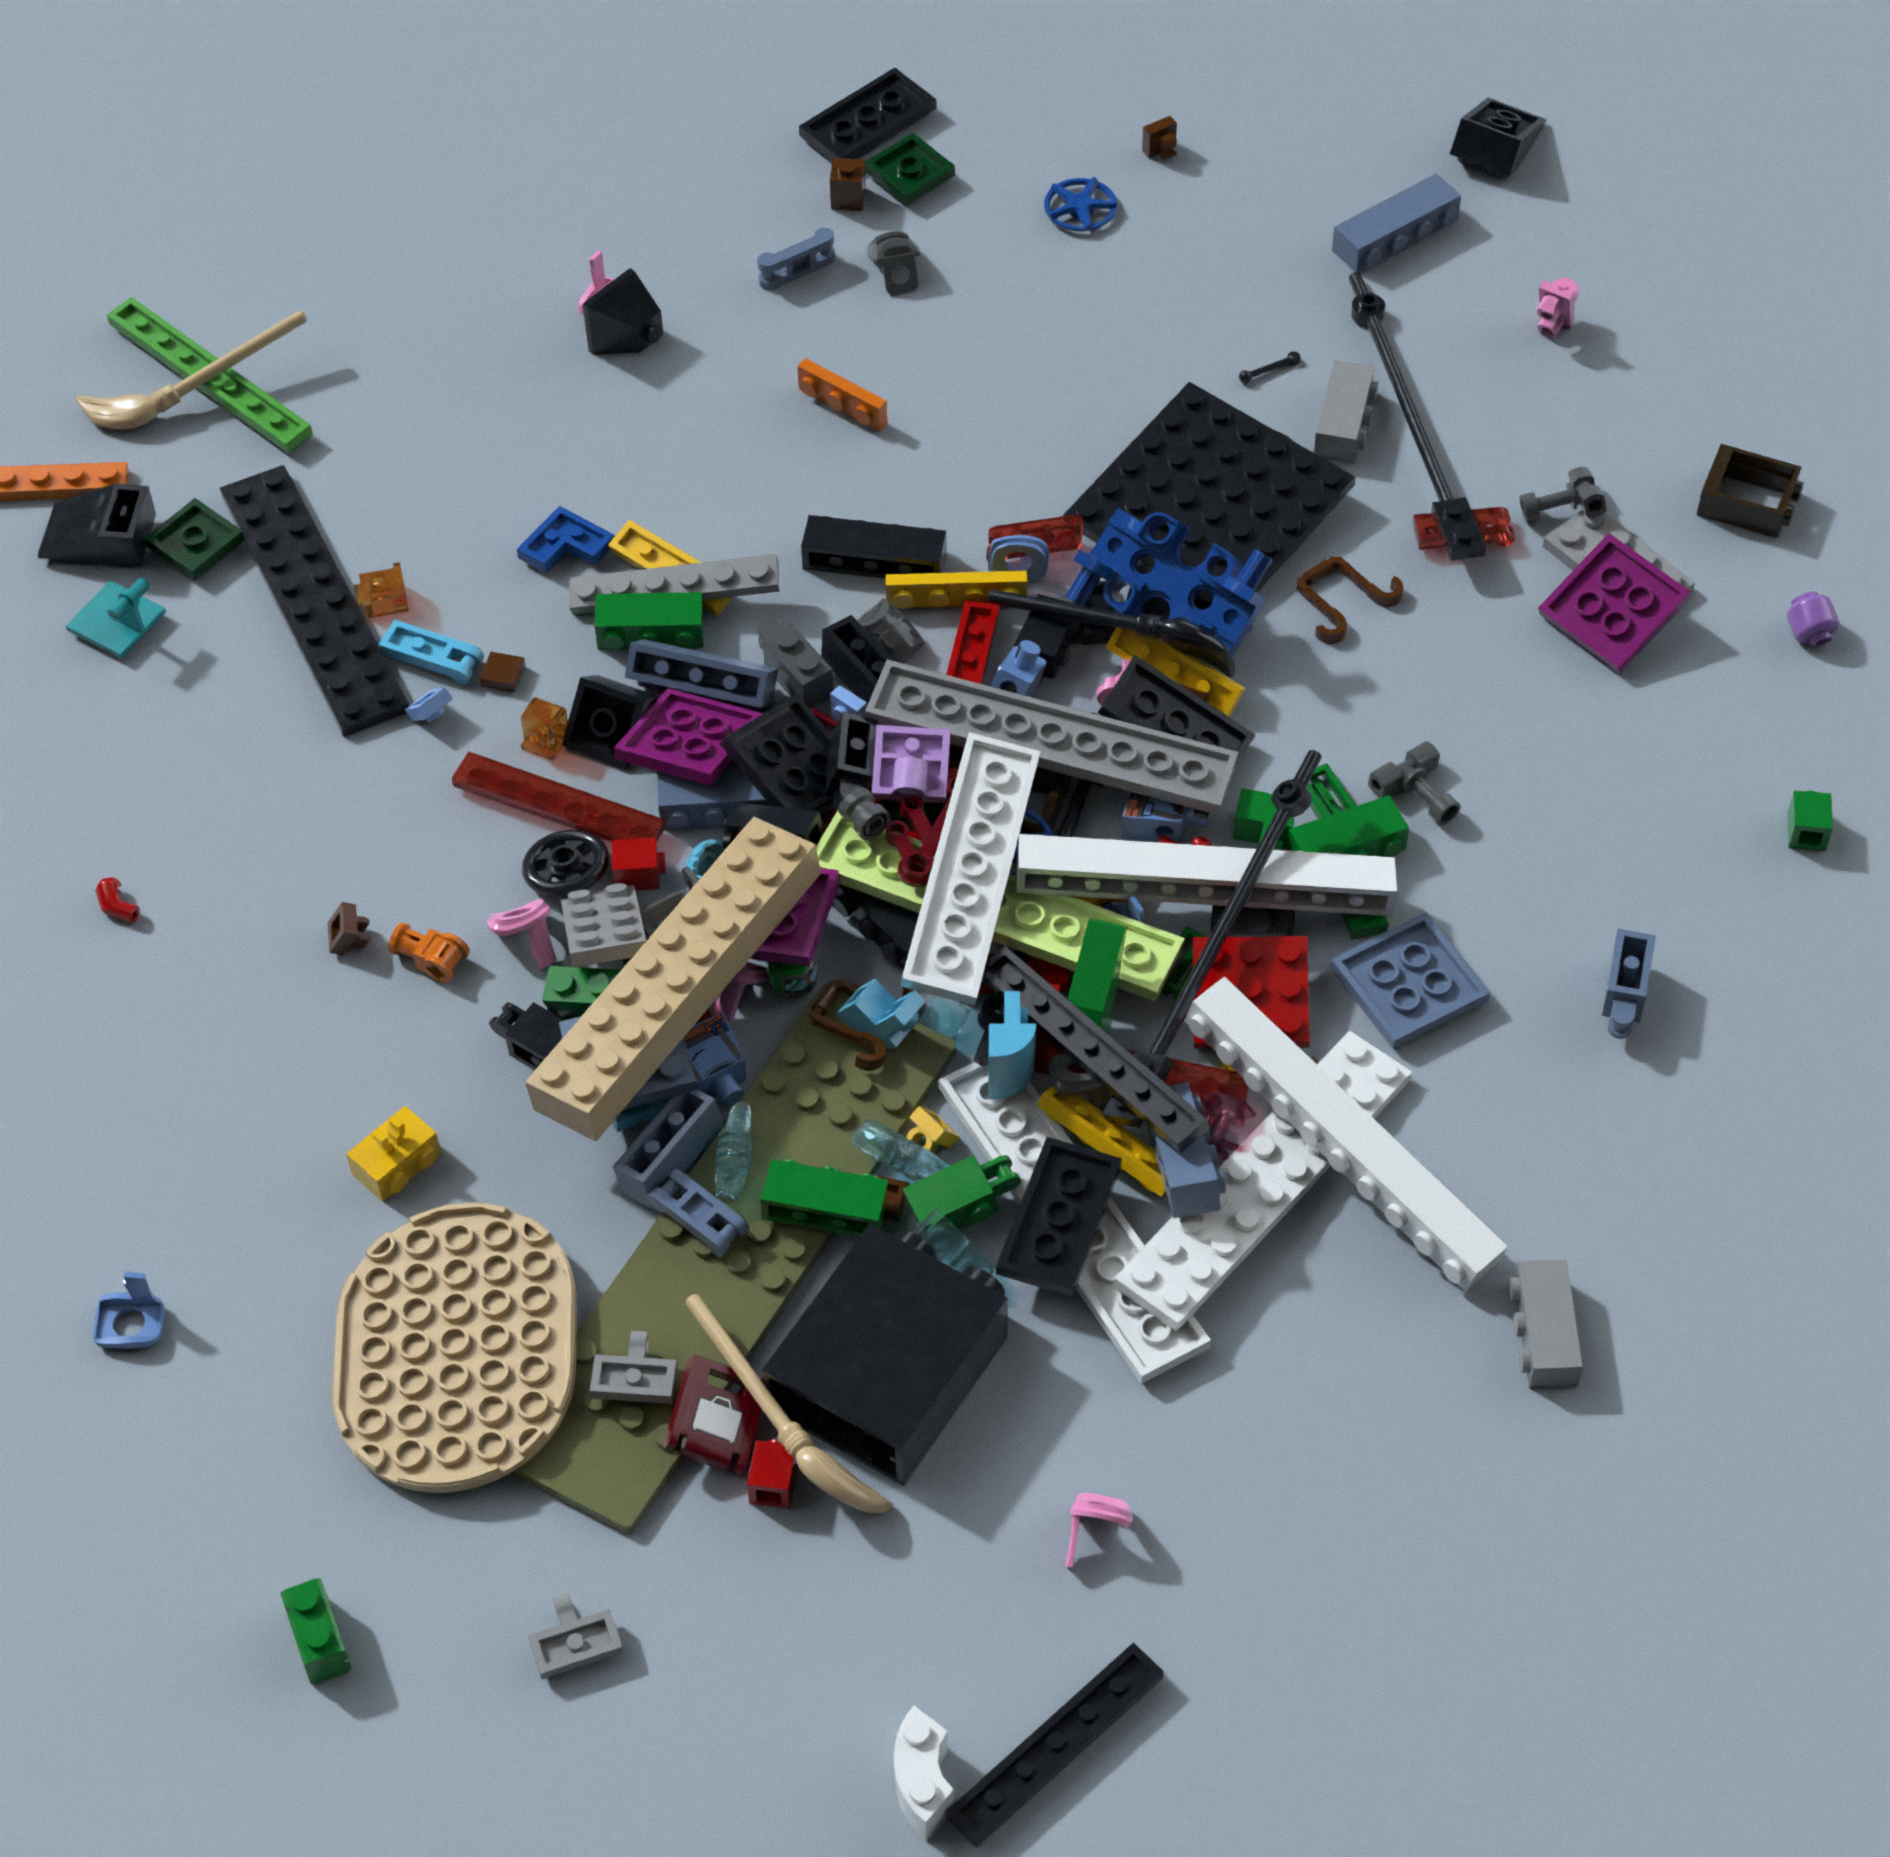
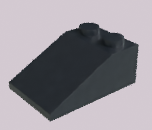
M1488 97L1461 118L1450 155L1458 157L1457 160L1464 165H1479L1487 168V172L1493 176L1509 177L1521 165L1547 119Z

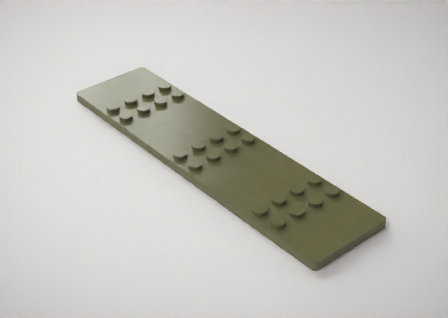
M830 982L824 983L688 1175V1177L740 1215L747 1222L750 1230L741 1239L735 1238L730 1243V1250L723 1257H718L710 1251L704 1242L665 1212L660 1214L577 1332L575 1386L571 1402L561 1424L538 1453L510 1474L624 1534L633 1533L684 1458L678 1454L682 1439L685 1437L679 1435L677 1445L673 1451L664 1449L663 1444L688 1358L693 1354H697L731 1367L686 1306L687 1298L693 1294H698L749 1362L835 1234L834 1232L761 1219L760 1199L771 1159L781 1161L792 1159L803 1165L820 1168L830 1166L842 1172L858 1175L864 1173L875 1175L910 1123L911 1119L909 1117L918 1106L922 1105L955 1056L956 1043L952 1038L917 1022L896 1048L886 1049L884 1063L879 1069L874 1071L861 1070L855 1066L856 1056L861 1052L867 1055L875 1053L859 1047L860 1044L812 1025L809 1013L812 1011L813 1004L825 986L829 985ZM838 991V996L823 1017L848 1026L836 1013L852 995ZM677 1194L673 1198L678 1201L684 1194ZM719 1221L712 1226L718 1232L725 1227ZM631 1331L648 1332L647 1342L650 1343L648 1358L677 1360L678 1369L673 1404L592 1399L590 1396V1384L595 1354L628 1356ZM711 1375L708 1377L707 1384L729 1391L733 1386V1383Z

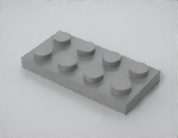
M1582 510L1544 537L1542 547L1571 570H1574L1604 537L1610 533L1691 593L1694 590L1695 582L1606 513L1598 517H1587Z
M616 883L607 886L605 890L590 892L589 890L581 889L570 892L568 896L560 897L572 968L632 958L646 942L634 885L627 886L623 883Z

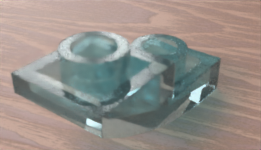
M937 1207L912 1231L924 1238L933 1247L937 1260L961 1273L968 1266L981 1268L990 1274L996 1270V1266Z

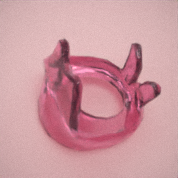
M1220 1091L1210 1093L1202 1103L1203 1116L1208 1119L1210 1126L1211 1143L1207 1145L1214 1144L1217 1155L1226 1161L1229 1158V1153L1225 1149L1231 1151L1243 1150L1242 1145L1225 1140V1135L1231 1124L1244 1126L1245 1119L1255 1117L1256 1112L1246 1101L1240 1098H1232ZM1219 1120H1221V1121H1220V1124H1219V1127H1218V1129H1217V1132H1216L1215 1136L1213 1137V1133H1214V1130H1215V1128H1216V1125H1217V1123L1219 1122Z

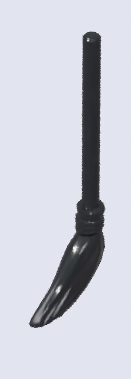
M993 589L989 591L987 600L991 604L1133 630L1138 636L1156 640L1162 638L1173 649L1207 662L1230 678L1235 673V663L1229 649L1207 630L1182 619L1164 620L1162 616L1144 613L1139 614L1137 617Z

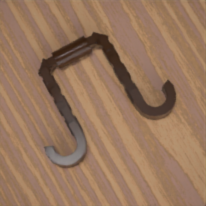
M1330 556V559L1323 560L1304 572L1302 577H1298L1296 590L1337 627L1336 629H1327L1323 625L1316 626L1315 636L1323 643L1335 644L1345 637L1347 628L1346 618L1336 608L1331 607L1308 585L1315 583L1332 572L1333 568H1338L1361 588L1374 603L1383 607H1392L1397 605L1402 599L1403 582L1394 575L1390 587L1393 592H1383L1357 572L1342 557Z
M842 978L832 980L829 985L825 986L812 1006V1011L809 1013L812 1025L860 1044L859 1047L875 1053L873 1055H867L863 1052L858 1054L855 1061L857 1068L865 1071L879 1069L883 1065L886 1055V1045L880 1038L865 1031L863 1033L823 1017L838 996V991L853 995L861 987ZM903 987L902 997L914 991V989Z

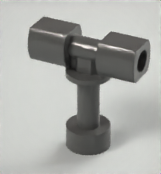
M1577 467L1568 472L1569 482L1566 484L1567 490L1536 498L1534 492L1519 495V501L1524 520L1529 522L1540 519V511L1566 504H1571L1573 510L1577 509V505H1581L1587 517H1598L1607 511L1605 497L1600 487L1595 485L1594 477L1587 467Z
M1428 741L1406 752L1405 761L1397 766L1392 762H1388L1370 773L1368 785L1379 798L1385 797L1401 787L1407 793L1415 790L1431 806L1428 814L1439 825H1445L1453 820L1461 808L1460 803L1449 793L1441 796L1425 780L1427 772L1438 766L1440 753L1436 747Z

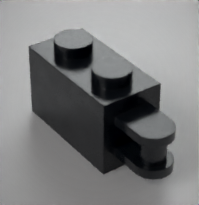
M1038 594L1037 597H1036V598H1041V599H1047V600H1052V601H1057V602H1063V603L1073 604V603H1069V602H1066V601H1062V600H1058V599H1055V598H1051V597H1048V596H1044V595H1041V594ZM1033 611L1029 612L1014 646H1019L1022 641L1028 640L1040 647L1039 657L1045 659L1047 664L1037 689L1043 677L1054 679L1059 667L1066 666L1070 656L1069 646L1072 641L1078 640L1082 630V621Z
M842 712L831 736L825 795L834 797L833 808L836 813L841 801L847 794L857 788L863 787L867 789L873 777L876 727L878 721L875 719Z
M507 1002L502 1007L503 1013L499 1017H493L489 1021V1025L496 1034L506 1039L508 1052L511 1057L536 1070L561 1041L562 1034L559 1022L564 1021V1019L551 1008L544 1009L534 1002L526 1011Z

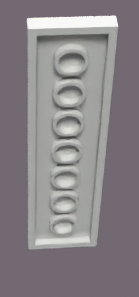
M971 732L968 733L900 986L975 1006L1041 751Z

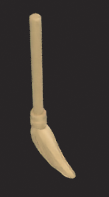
M299 310L176 385L168 384L150 396L141 394L113 398L75 396V399L91 422L100 427L124 430L145 425L152 421L159 412L164 413L172 408L173 405L180 403L182 396L306 323L307 318Z
M698 1294L689 1296L686 1300V1306L779 1432L777 1441L785 1447V1451L791 1457L796 1458L802 1473L827 1494L853 1508L867 1513H884L889 1511L894 1505L892 1502L862 1483L830 1454L814 1446L813 1439H811L808 1432L804 1431L799 1423L792 1422L701 1297Z

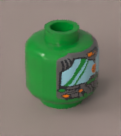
M815 955L811 967L767 962L770 985L776 993L783 997H802L810 993L816 985L818 972Z

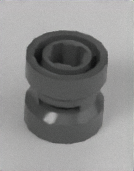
M863 787L851 791L839 805V814L847 823L854 824L855 832L863 840L877 837L885 830L890 821V814L882 805L875 804L874 796Z

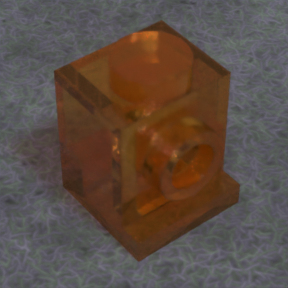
M400 562L393 563L394 568L359 574L360 584L354 585L357 605L365 606L367 618L409 611Z
M534 697L520 717L524 736L521 749L554 761L563 747L561 745L568 723L567 711L564 707Z

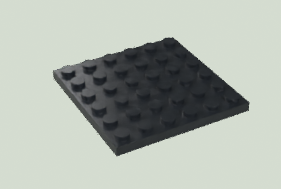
M1189 381L1063 514V519L1066 525L1097 543L1109 524L1110 518L1114 516L1118 508L1141 522L1148 515L1155 512L1168 514L1191 529L1187 539L1180 548V559L1186 566L1195 567L1202 564L1214 543L1233 554L1240 561L1242 568L1254 549L1273 559L1254 590L1258 593L1355 486V476ZM1168 524L1158 528L1156 532L1157 541H1161L1168 536ZM1144 555L1139 559L1137 567L1140 564L1154 567L1155 560L1151 555ZM1221 560L1215 565V577L1221 576L1226 572L1228 568L1226 560ZM1201 591L1196 596L1195 602L1207 609L1212 605L1213 596L1210 591Z

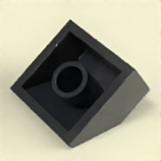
M600 675L580 677L561 746L625 769L629 768L630 763L615 759L614 747L659 699V696Z

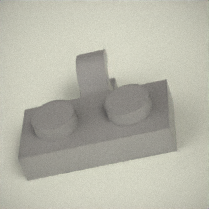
M631 1331L628 1356L595 1354L590 1396L592 1399L673 1404L678 1369L677 1360L648 1358L650 1343L647 1342L648 1332Z
M569 1593L552 1598L560 1625L528 1635L541 1680L623 1653L622 1644L610 1609L577 1619Z

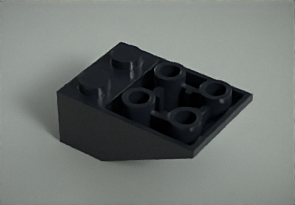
M112 484L54 503L38 552V558L141 566L146 549L144 538L151 533L156 517L149 486Z

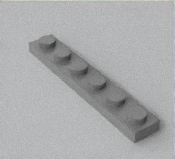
M776 554L571 577L569 578V608L573 615L595 613L596 594L702 592L703 600L780 592L779 560Z

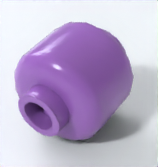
M1812 591L1804 593L1791 601L1792 606L1787 611V620L1795 639L1800 643H1811L1812 647H1819L1829 643L1833 639L1832 634L1838 629L1840 624L1830 598Z

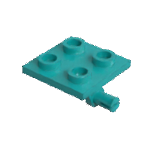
M139 577L129 589L110 580L66 625V629L70 633L122 659L166 613V609L143 597L147 590L151 588L148 581L144 578Z

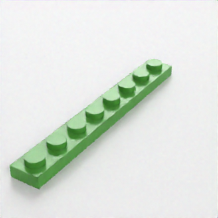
M130 297L107 314L108 322L112 327L184 379L218 359L133 297ZM232 368L227 369L197 387L287 453L313 434L311 425Z

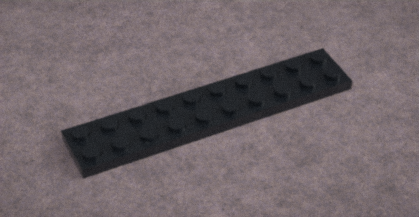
M281 465L220 487L222 499L236 526L243 531L244 542L343 737L406 714L405 709L409 707V703L382 651L379 649L378 643L285 466Z

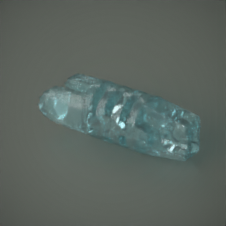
M743 1100L733 1103V1106L730 1107L726 1127L719 1133L714 1166L716 1196L732 1200L740 1199L746 1177L750 1172L754 1135L750 1131L752 1110L750 1105H747V1102L744 1103Z
M873 1119L864 1121L860 1128L856 1129L851 1135L852 1138L850 1140L858 1149L872 1156L876 1161L885 1163V1166L894 1168L899 1174L902 1173L908 1179L916 1182L949 1167L948 1164L927 1148L917 1145L915 1141L908 1140L906 1136L899 1135L897 1131L891 1130L883 1124L873 1121Z

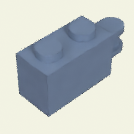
M1619 928L1617 930L1602 1016L1610 1017L1608 1032L1614 1038H1627L1631 1033L1633 1022L1640 1023L1647 996L1656 935Z

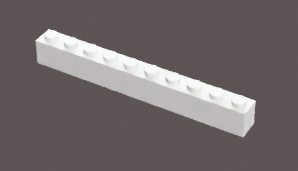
M1019 834L1016 856V893L1129 900V897L1135 896L1139 901L1227 906L1256 849ZM1273 850L1243 907L1391 916L1397 895L1395 857Z
M1225 976L1192 1001L1185 1018V1022L1189 1025L1192 1033L1212 1047L1223 1063L1230 1065L1238 1072L1250 1089L1258 1092L1272 1105L1273 1110L1278 1116L1291 1123L1300 1132L1301 1137L1306 1143L1318 1149L1328 1159L1331 1167L1345 1175L1356 1186L1360 1195L1367 1200H1371L1385 1214L1389 1223L1394 1227L1400 1228L1414 1242L1415 1247L1422 1254L1429 1256L1443 1270L1444 1275L1451 1282L1458 1284L1466 1292L1498 1264L1508 1246Z

